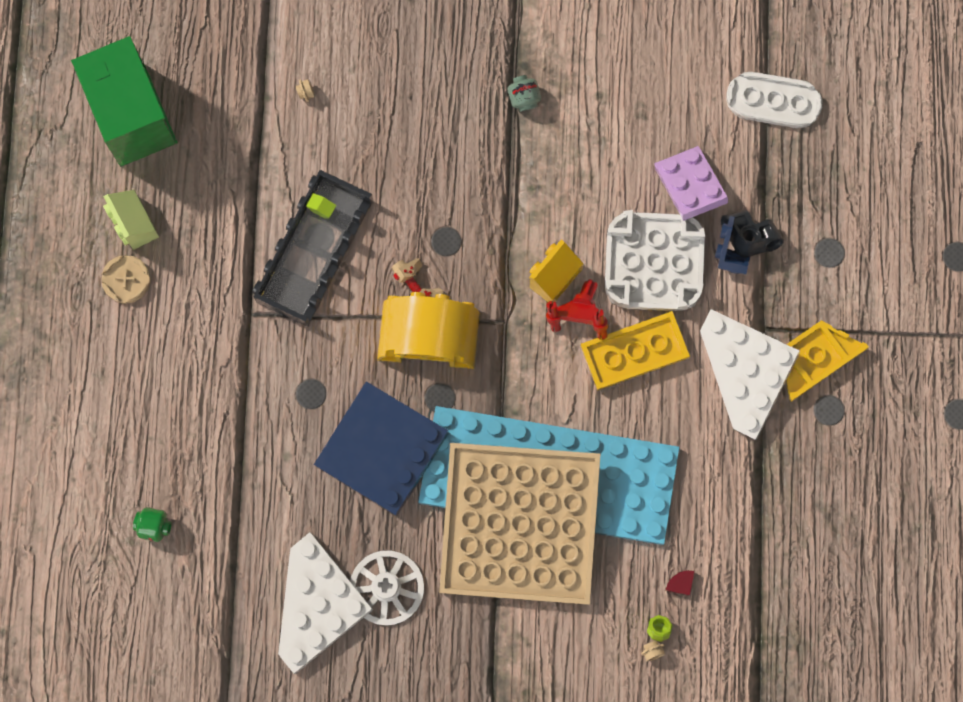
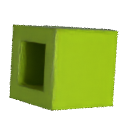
M314 193L306 205L313 213L320 215L324 219L330 218L337 206L325 197Z

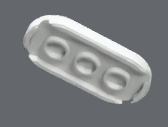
M745 72L740 74V76L730 82L726 93L728 107L736 116L746 120L791 128H804L816 121L822 109L821 95L811 83L763 73Z

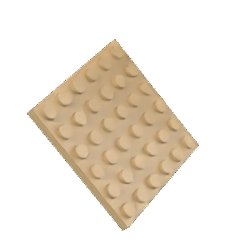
M450 443L439 593L590 605L600 454Z

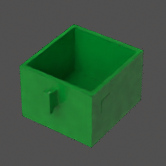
M131 36L71 60L104 142L120 167L178 143L147 68Z

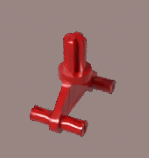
M592 279L585 281L580 294H576L574 299L558 307L556 302L552 303V301H549L546 304L548 310L546 319L551 325L553 332L554 330L559 332L561 330L560 321L566 320L593 325L594 330L597 331L598 339L602 337V340H605L608 337V320L604 316V311L602 309L599 311L595 306L593 299L598 288L596 282H593Z

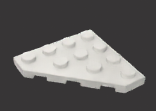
M711 309L700 332L734 430L757 440L800 351Z
M308 533L290 549L278 654L294 674L298 673L373 610L312 533Z

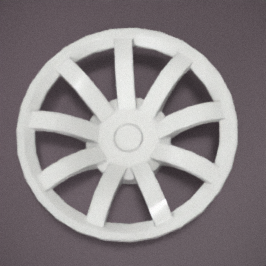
M379 551L365 557L356 566L350 582L359 593H373V596L367 602L370 607L378 600L381 601L380 619L370 614L364 617L378 625H395L405 621L416 612L424 595V582L419 568L409 557L395 551ZM383 557L398 558L390 572H386ZM374 559H377L380 572L377 576L364 568L367 563ZM404 561L414 572L398 578L396 575ZM359 573L370 579L372 585L355 587ZM417 578L418 593L401 588V584ZM399 595L416 599L407 612L397 598ZM388 602H393L401 616L387 619Z

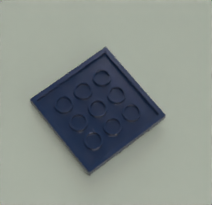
M366 381L313 465L395 516H398L448 436L449 431Z

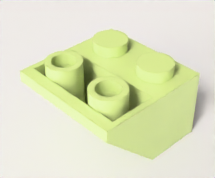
M134 190L103 196L107 202L103 207L113 224L116 225L114 228L125 246L129 244L135 250L159 238Z

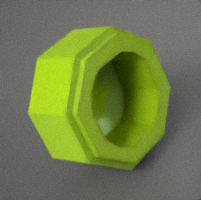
M657 615L650 619L647 633L651 639L662 642L669 639L673 625L667 617Z

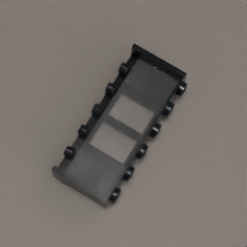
M319 170L317 176L313 175L308 184L310 189L306 197L302 196L297 205L299 210L295 218L291 217L286 226L288 231L284 239L280 238L275 247L276 254L273 260L269 259L264 268L265 275L262 281H257L252 292L256 303L307 327L373 202L371 193L322 170ZM313 193L325 197L337 205L330 218L324 219L306 207Z

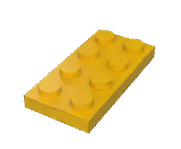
M673 311L608 334L605 340H602L601 337V339L596 338L580 344L597 391L690 357Z

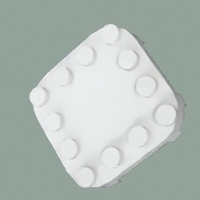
M633 210L623 211L622 214L615 217L609 224L606 244L605 289L610 302L622 308L640 310L682 311L694 307L701 296L704 285L705 232L700 223L693 217L683 221L678 214L636 213Z

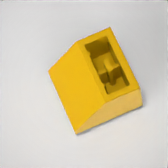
M562 239L557 245L555 243L551 244L545 252L546 258L542 263L536 262L529 272L531 274L529 277L530 289L547 302L552 301V303L559 299L583 270L584 264Z

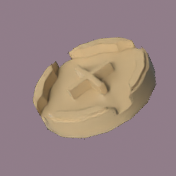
M117 256L110 260L103 269L102 287L106 294L115 302L123 304L133 303L141 299L148 291L150 273L144 262L137 257Z

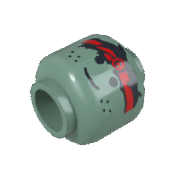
M527 75L513 78L514 83L507 88L512 106L516 109L519 108L520 112L538 107L537 103L541 101L542 97L537 81L533 78L528 79Z

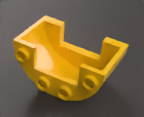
M411 292L410 296H388V299L383 302L377 361L401 363L402 358L443 361L449 362L450 367L474 369L480 312L475 308L474 303L450 300V296L445 294L425 297L424 293Z

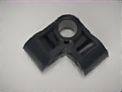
M747 210L726 214L721 217V227L723 223L728 224L730 216L735 217L730 242L735 252L741 257H751L764 252H772L784 243L783 237L770 219L755 224Z

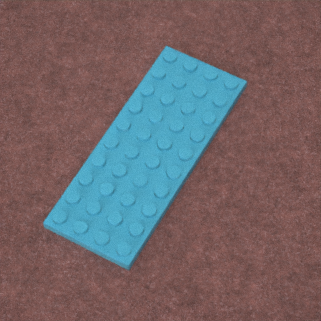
M439 406L435 407L433 422L447 429L449 434L423 474L419 504L446 508L450 443L599 453L600 468L595 534L664 545L679 452L678 446Z

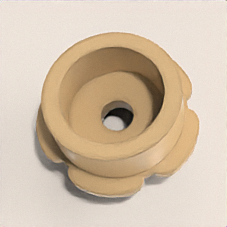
M300 79L299 85L296 86L297 93L300 99L305 98L309 102V99L315 97L309 79L304 81Z
M653 641L644 645V651L641 653L642 656H645L647 662L653 661L665 655L663 649L665 645H659L658 641Z

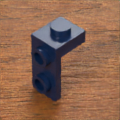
M730 216L728 224L723 223L720 238H724L723 245L718 244L715 258L719 259V269L727 270L734 274L741 273L746 275L750 257H741L735 250L727 249L735 218Z

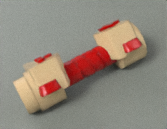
M414 259L409 263L400 260L392 266L394 278L400 283L405 282L412 292L424 293L425 297H435L436 294L443 293V290L440 288L422 289L413 277L422 267L420 259Z

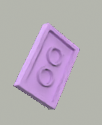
M699 146L654 163L655 170L683 221L728 203L726 193Z

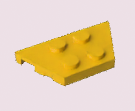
M822 320L786 344L800 351L786 380L790 401L792 402L863 353L869 346L864 342L861 343L849 337V334L841 330L834 329L832 325Z

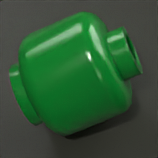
M150 507L142 509L141 512L138 511L133 522V530L136 531L137 536L140 539L160 542L165 535L168 536L172 527V522L168 521V514L165 511Z

